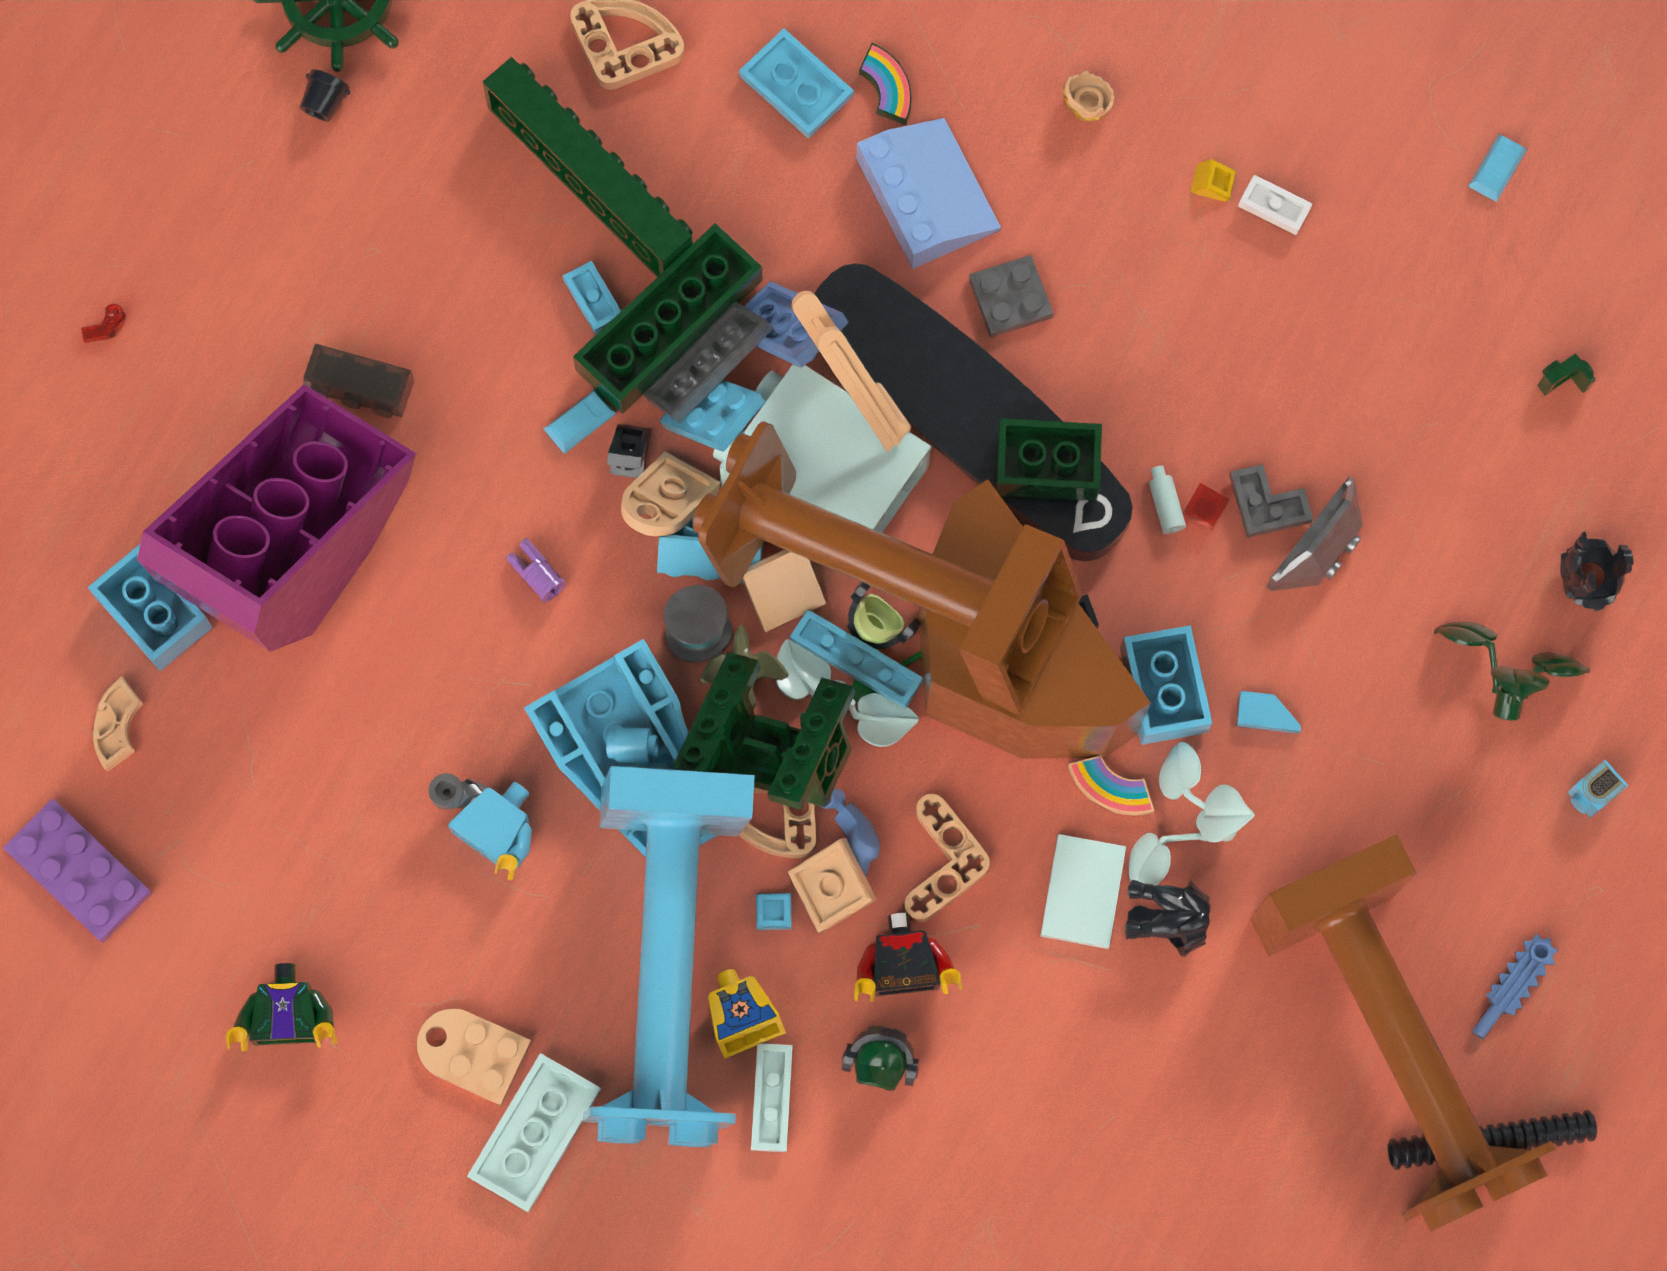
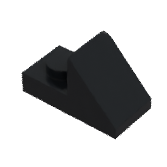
M617 425L607 458V465H611V474L638 478L644 472L650 428Z

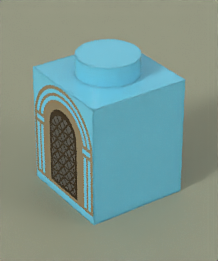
M1604 760L1567 793L1571 796L1570 801L1580 813H1586L1591 818L1629 785Z

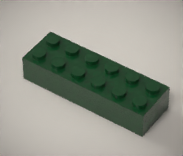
M714 223L573 356L575 370L623 414L735 301L740 303L763 281L762 266Z

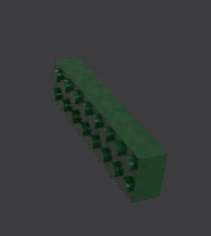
M510 57L482 81L488 109L658 277L693 244L691 228L684 220H676L669 213L670 209L665 201L659 196L654 198L647 191L645 182L637 174L631 175L624 168V162L615 152L611 151L608 153L601 146L603 143L599 136L591 129L586 131L579 124L580 119L576 113L569 107L564 109L557 102L558 98L553 90L547 85L542 87L535 80L536 76L527 64H519L513 57Z

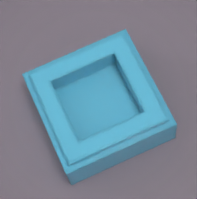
M791 893L756 894L757 930H791Z

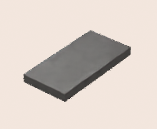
M735 301L643 395L650 403L680 423L773 330V327L768 321Z

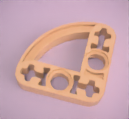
M586 0L576 4L571 10L572 28L598 84L604 89L613 90L675 66L684 58V42L677 29L664 15L644 3L635 0ZM581 14H586L587 17H590L591 31L588 32L585 22L580 20ZM602 16H622L637 20L652 28L659 36L617 52ZM595 39H601L605 41L607 47L602 52L596 53L589 49V44ZM670 44L672 48H675V53L670 55L668 51H665V45ZM653 49H655L659 61L655 62L654 53L652 51ZM639 54L648 57L649 63L643 68H637L631 63L634 56ZM623 61H626V67L629 73H625V69L622 68ZM611 68L615 72L616 77L610 79L609 75H605V69Z
M754 787V793H768L766 790ZM808 803V812L799 817L790 812L789 806L783 805L785 840L769 836L756 829L750 823L745 826L739 836L755 848L775 856L786 858L808 857L816 847L815 806ZM789 823H811V826L803 825L804 838L811 840V842L805 843V849H798L796 843H791V840L797 838V825L789 827Z

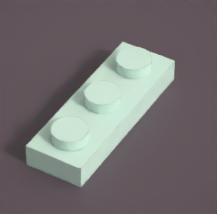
M764 1043L757 1045L751 1151L787 1152L793 1045Z

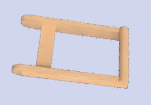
M811 291L798 293L791 303L793 312L846 392L849 393L886 451L889 452L894 446L897 447L901 443L900 440L910 431L911 425L883 385L873 381L817 296Z

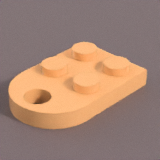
M664 452L626 488L622 497L621 515L631 528L640 533L650 536L671 535L681 530L694 517L695 511L705 495L708 493L716 495L719 492L721 482ZM647 514L652 516L653 518L645 519L640 517L639 515Z
M445 1009L433 1014L425 1021L418 1034L417 1051L423 1065L434 1076L502 1106L532 1041L467 1011ZM435 1028H441L447 1034L445 1043L439 1047H433L427 1041L429 1032Z

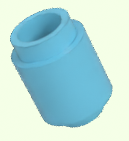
M617 728L616 731H609L606 743L608 758L616 759V762L650 763L652 756L658 755V736L653 735L651 728Z

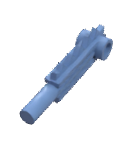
M1535 934L1531 941H1523L1525 952H1515L1517 963H1506L1509 974H1498L1501 985H1490L1492 991L1485 994L1489 998L1488 1002L1491 1006L1472 1030L1473 1034L1483 1040L1503 1013L1515 1016V1010L1522 1009L1519 998H1530L1528 987H1538L1536 976H1546L1544 965L1555 964L1553 955L1558 950L1551 946L1550 938L1541 939Z

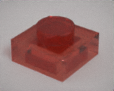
M1200 483L1186 506L1183 515L1213 530L1227 506L1229 498Z

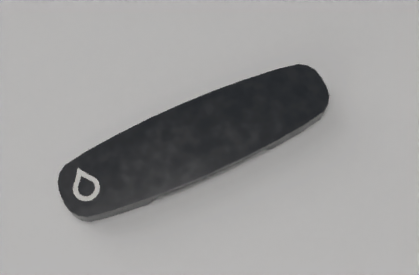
M857 263L841 266L832 272L814 293L821 304L844 314L849 323L841 332L873 381L883 385L909 424L977 484L980 485L984 481L989 480L995 488L997 431L1000 418L1063 422L1039 397L975 341L916 296L872 267ZM1102 461L1100 490L1096 501L1000 496L1021 525L1024 526L1026 524L1063 539L1070 558L1086 562L1100 559L1110 552L1122 539L1128 529L1133 509L1130 494Z

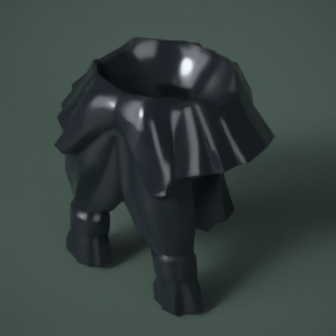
M1582 532L1574 545L1567 549L1566 553L1561 554L1560 574L1567 597L1574 599L1575 604L1581 605L1584 608L1594 609L1595 611L1604 609L1606 605L1614 603L1617 594L1620 593L1624 584L1625 574L1632 571V565L1634 564L1632 550L1627 545H1619L1617 552H1615L1605 540L1587 539L1586 532ZM1595 563L1600 566L1605 574L1603 584L1596 587L1593 571L1585 576L1581 571L1582 565Z
M1131 880L1128 886L1130 899L1143 898L1154 900L1164 910H1153L1139 905L1128 911V919L1125 925L1126 939H1136L1139 937L1168 938L1182 957L1187 956L1192 951L1206 944V931L1210 923V897L1198 889L1191 880L1185 888L1170 885L1155 886L1154 884Z

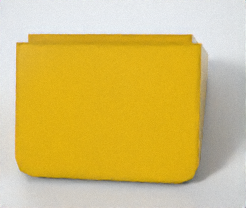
M1213 159L1200 162L1195 169L1191 192L1199 196L1228 202L1230 201L1236 171Z

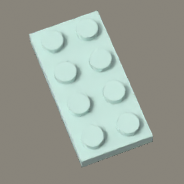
M540 1053L467 1177L529 1213L583 1123V1112L593 1106L602 1089Z

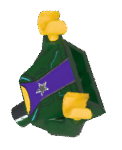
M292 963L274 965L275 983L258 985L257 992L250 994L238 1013L233 1028L229 1029L226 1033L227 1049L230 1050L233 1043L241 1042V1050L243 1052L248 1050V1036L249 1041L255 1046L316 1043L317 1047L321 1048L320 1043L327 1037L331 1038L333 1045L338 1042L334 1031L332 1008L321 992L312 989L308 982H296L295 964Z

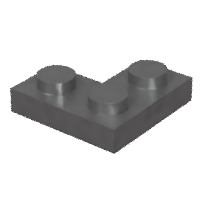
M1263 464L1230 472V481L1247 538L1312 523L1313 516L1304 488L1272 495Z

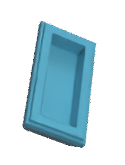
M1498 134L1468 187L1497 202L1527 149Z
M594 389L543 430L565 454L616 415V412L600 393Z

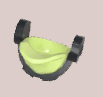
M861 582L850 597L853 601L848 613L849 624L847 627L852 636L876 650L892 647L899 642L904 644L908 639L912 638L921 622L915 617L904 628V621L900 614L877 595H865L871 586Z

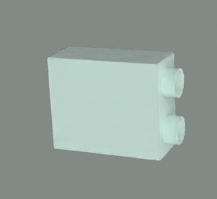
M793 364L784 377L771 370L763 378L755 391L761 395L765 403L759 409L760 411L747 429H742L737 437L741 434L751 436L757 425L762 421L772 424L796 469V480L790 495L883 533L928 469L931 446L908 432L900 440L901 443L897 447L894 446L887 452L849 393L805 365L800 368ZM735 439L724 452L716 449L713 452V457L722 462L720 465L721 487H723L730 474L726 470V459Z

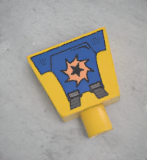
M734 969L725 970L717 976L720 989L710 992L708 1000L716 1041L724 1059L786 1033L777 1010L754 976L740 980Z

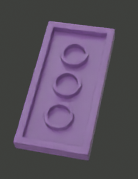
M53 798L3 847L11 857L101 943L152 894L143 883Z

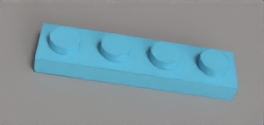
M809 609L790 636V640L904 709L907 708L924 681L920 675Z

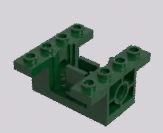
M727 652L672 766L673 770L754 775V787L768 791L767 795L772 802L800 810L803 809L805 802L826 807L852 750L842 721L854 698V687L821 677L806 712H801V729L789 726L786 722L761 715L755 716L748 694L761 669L760 662L757 659Z

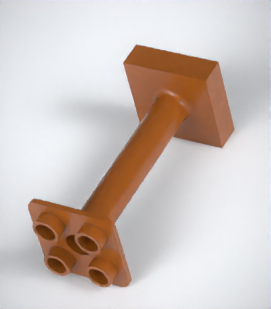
M762 421L757 425L751 436L741 434L735 439L726 459V470L730 473L718 496L708 493L703 497L693 518V530L699 533V543L724 584L733 588L740 584L761 544L765 540L967 626L970 629L959 650L982 700L1020 716L1083 595L1063 539L1025 524L996 580H993L790 495L796 480V469L772 424Z
M1396 834L1269 893L1250 920L1269 956L1317 933L1323 935L1441 1168L1419 1204L1402 1213L1405 1221L1422 1214L1431 1232L1484 1207L1475 1191V1188L1485 1184L1494 1202L1548 1176L1539 1157L1555 1150V1147L1551 1141L1533 1150L1488 1145L1384 942L1369 909L1392 899L1417 873Z

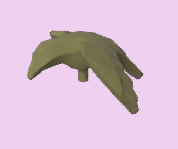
M739 625L734 634L733 653L759 660L761 669L755 682L763 678H771L774 681H783V679L788 678L789 673L776 657L767 651H760L757 654L751 653L748 633L743 625ZM721 653L707 663L700 677L701 682L705 684L713 683L726 656L725 654ZM753 684L748 697L752 708L755 709L757 703L753 694Z

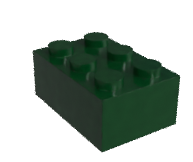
M1000 418L997 431L995 490L1000 496L1096 501L1100 490L1102 424Z

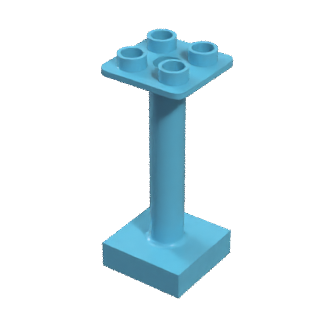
M611 766L601 789L599 828L647 831L633 1090L601 1107H589L583 1112V1122L598 1123V1142L638 1144L646 1138V1126L669 1127L668 1145L711 1147V1144H718L719 1129H725L735 1124L736 1114L717 1113L687 1093L700 834L737 837L752 819L754 775Z

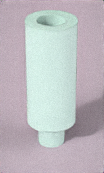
M1156 466L1151 469L1153 479L1149 481V486L1163 534L1176 533L1185 529L1186 524L1174 481L1171 475H1166L1164 466Z

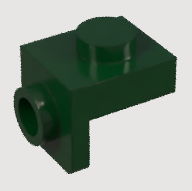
M1575 353L1562 363L1555 360L1542 371L1544 376L1537 386L1546 396L1569 379H1572L1584 393L1590 389L1596 379L1589 363L1581 360Z

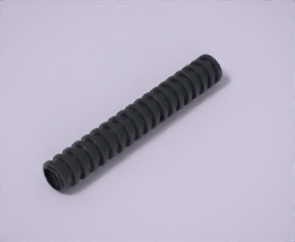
M1584 1110L1583 1114L1576 1111L1572 1113V1116L1568 1113H1563L1560 1118L1558 1115H1552L1550 1119L1542 1116L1539 1121L1536 1118H1530L1529 1122L1521 1119L1518 1121V1124L1514 1121H1509L1507 1125L1501 1122L1496 1127L1488 1124L1484 1129L1481 1125L1479 1126L1489 1146L1523 1148L1525 1150H1530L1531 1147L1535 1149L1549 1141L1553 1144L1555 1143L1558 1147L1562 1146L1563 1142H1566L1567 1145H1572L1574 1140L1578 1143H1583L1585 1139L1592 1142L1597 1137L1595 1117L1590 1110ZM1423 1134L1421 1138H1418L1417 1135H1412L1409 1140L1406 1137H1401L1400 1141H1396L1395 1138L1389 1139L1387 1145L1388 1157L1394 1170L1401 1169V1166L1408 1169L1411 1168L1412 1164H1415L1416 1167H1421L1424 1162L1427 1165H1432L1434 1161L1437 1162Z

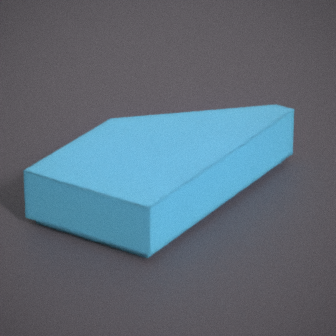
M1240 691L1237 727L1300 733L1301 725L1275 695Z

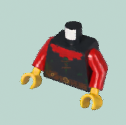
M908 913L888 915L890 934L876 936V943L866 947L857 966L854 1000L858 1001V995L861 993L869 994L871 996L870 1002H874L877 996L939 990L940 981L942 992L948 994L947 986L949 984H957L959 990L963 989L961 974L954 968L950 956L936 939L927 937L924 930L910 932Z

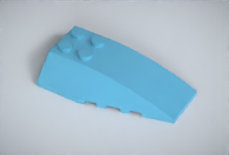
M644 639L524 707L558 768L599 810L601 806L602 785L611 766L673 770L672 766L688 735L679 699ZM617 728H651L653 735H657L659 739L658 755L652 756L650 763L616 762V759H611L607 756L606 743L608 732L616 731ZM618 829L646 858L647 831ZM700 834V845L717 835Z

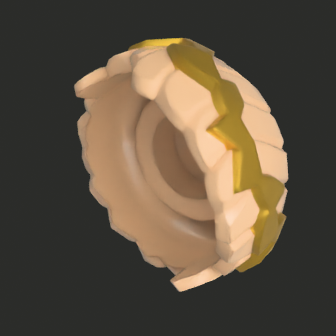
M1088 70L1082 72L1081 75L1070 76L1063 85V99L1066 106L1076 118L1082 121L1099 120L1106 116L1113 106L1114 94L1110 84L1103 81L1100 76L1089 75Z

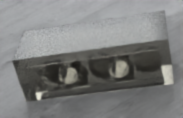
M315 343L303 382L304 385L327 399L331 397L341 400L343 405L353 409H360L361 406L370 408L379 416L391 418L392 415L403 416L414 384V378L409 369Z

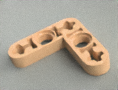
M927 794L921 797L916 806V817L950 862L906 896L904 911L908 913L909 919L915 922H925L980 881L987 874L990 866V859L985 850L945 800L936 794ZM926 803L930 806L936 804L939 806L937 815L942 821L947 816L950 818V821L943 823L938 831H935L933 828L938 825L934 816L929 815L925 817L923 815ZM950 828L959 830L962 834V842L957 846L947 845L943 840V833ZM968 857L974 860L977 858L982 859L980 863L981 871L977 872L974 868L968 871L964 876L965 879L969 880L966 883H963L960 874L952 869L958 866L959 871H962L968 865ZM943 876H950L955 879L957 888L951 894H944L939 891L937 881ZM930 886L934 896L942 902L936 904L933 898L926 904V913L923 914L920 910L914 913L911 910L914 906L913 899L917 898L919 901L927 898L930 892L926 888Z

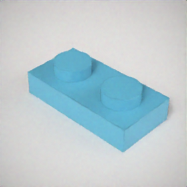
M592 261L563 275L564 283L594 334L599 333L621 312Z

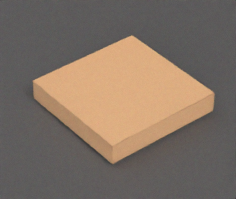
M786 549L749 566L742 579L762 629L765 632L804 615L808 609L812 611L826 604L809 559Z
M846 838L839 839L788 871L818 933L828 930L877 900Z

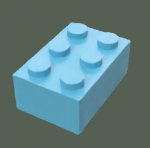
M139 544L88 586V589L157 669L161 671L213 627L196 605L156 581L137 561Z
M1191 625L1124 637L1120 646L1123 665L1151 702L1138 732L1140 744L1144 745L1208 733L1213 723Z

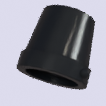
M311 69L310 73L306 74L308 83L300 109L316 119L329 122L342 99L350 94V87L344 81L329 73Z

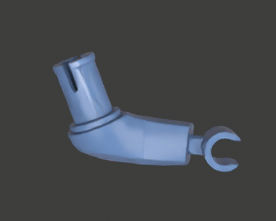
M834 788L831 794L832 799H829L826 807L822 808L836 809L839 812L834 820L847 835L848 843L866 877L870 862L879 857L880 842L878 835L870 820L853 803L845 804L846 796L844 791Z

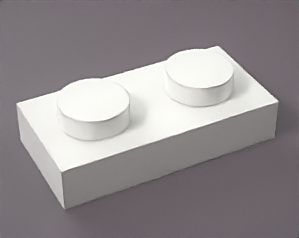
M1254 175L1238 207L1297 235L1312 207V203Z

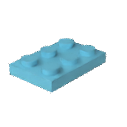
M785 28L739 70V77L808 139L854 96V90Z
M722 380L680 423L667 414H664L659 422L669 431L724 452L762 407L765 400L757 392Z

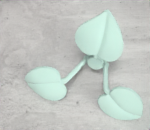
M785 640L779 650L777 659L785 667L789 676L783 679V681L776 680V684L780 691L792 700H801L809 693L813 697L821 677L830 679V666L827 662L793 641ZM877 693L862 696L857 704L858 712L854 706L855 700H852L848 708L851 716L859 720L857 731L861 738L867 743L878 747H886L898 742L919 720L918 716L908 707L904 709Z
M1179 742L1170 751L1160 770L1159 786L1165 797L1175 800L1184 794L1188 800L1203 809L1196 820V826L1200 833L1162 836L1159 840L1153 833L1143 835L1136 842L1130 854L1128 868L1130 882L1131 880H1137L1156 886L1164 879L1168 873L1171 861L1170 851L1165 846L1166 843L1188 840H1203L1213 843L1220 841L1228 842L1235 837L1238 830L1255 816L1253 811L1245 804L1239 792L1232 786L1223 784L1216 787L1208 795L1205 803L1190 792V788L1197 785L1200 780L1201 763L1197 753L1188 743Z

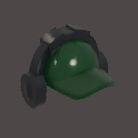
M883 1026L868 1027L866 1031L860 1033L855 1038L852 1044L847 1043L846 1050L842 1056V1071L845 1072L851 1071L855 1058L857 1083L879 1087L888 1091L896 1089L905 1071V1085L913 1087L919 1071V1059L915 1058L913 1047L907 1040V1035L897 1029H889Z

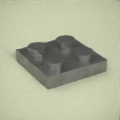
M1031 255L969 274L968 280L990 338L1053 318L1052 308Z

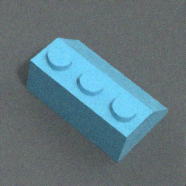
M693 518L678 532L667 536H659L657 573H666L672 577L687 575L697 576L704 580L721 579L699 543V533L693 530ZM763 543L750 566L761 561Z

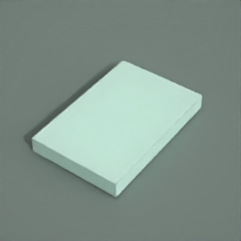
M1058 834L1040 937L1109 949L1126 846Z

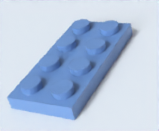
M770 281L745 305L746 308L768 321L773 327V330L756 347L802 368L816 357L819 349L792 310V300L798 293ZM822 304L836 327L841 331L849 323L844 314Z

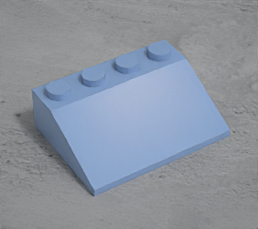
M945 118L889 129L857 143L856 159L912 269L1001 230V226Z

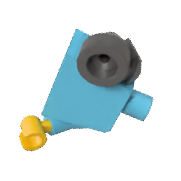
M449 773L436 776L431 781L428 789L429 797L433 804L444 810L454 809L455 807L464 808L448 824L451 833L496 865L495 874L500 869L509 870L507 879L513 880L516 869L530 853L532 829L528 824V815L519 809L530 793L517 782H513L504 795L501 796L492 788L467 778L465 781H460L458 777Z

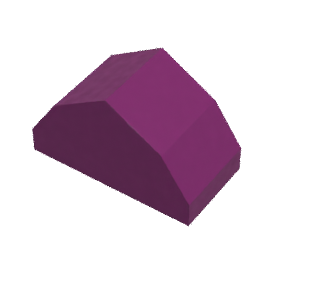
M303 384L143 531L137 561L162 585L267 651H274L311 636L372 550L409 481L416 453Z

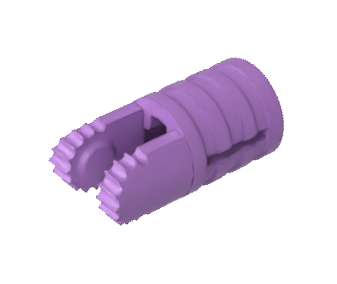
M526 537L520 543V546L533 562L527 566L514 553H510L506 559L524 581H527L528 585L534 589V592L539 595L542 602H548L564 589L566 581L560 578V575L548 564L547 559Z

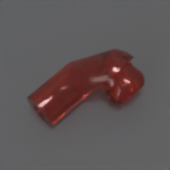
M110 304L105 308V317L101 324L81 328L84 343L108 340L117 335L126 321V314L119 304Z

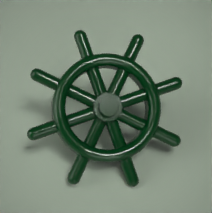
M253 0L256 3H282L285 15L292 28L276 42L275 48L278 52H286L303 37L314 44L331 48V68L335 72H340L344 68V47L361 43L373 34L391 49L399 45L398 38L383 26L389 15L392 0H375L369 13L354 0ZM319 1L304 16L296 6V2ZM330 10V28L316 25L315 23ZM347 11L358 22L344 27L343 12Z

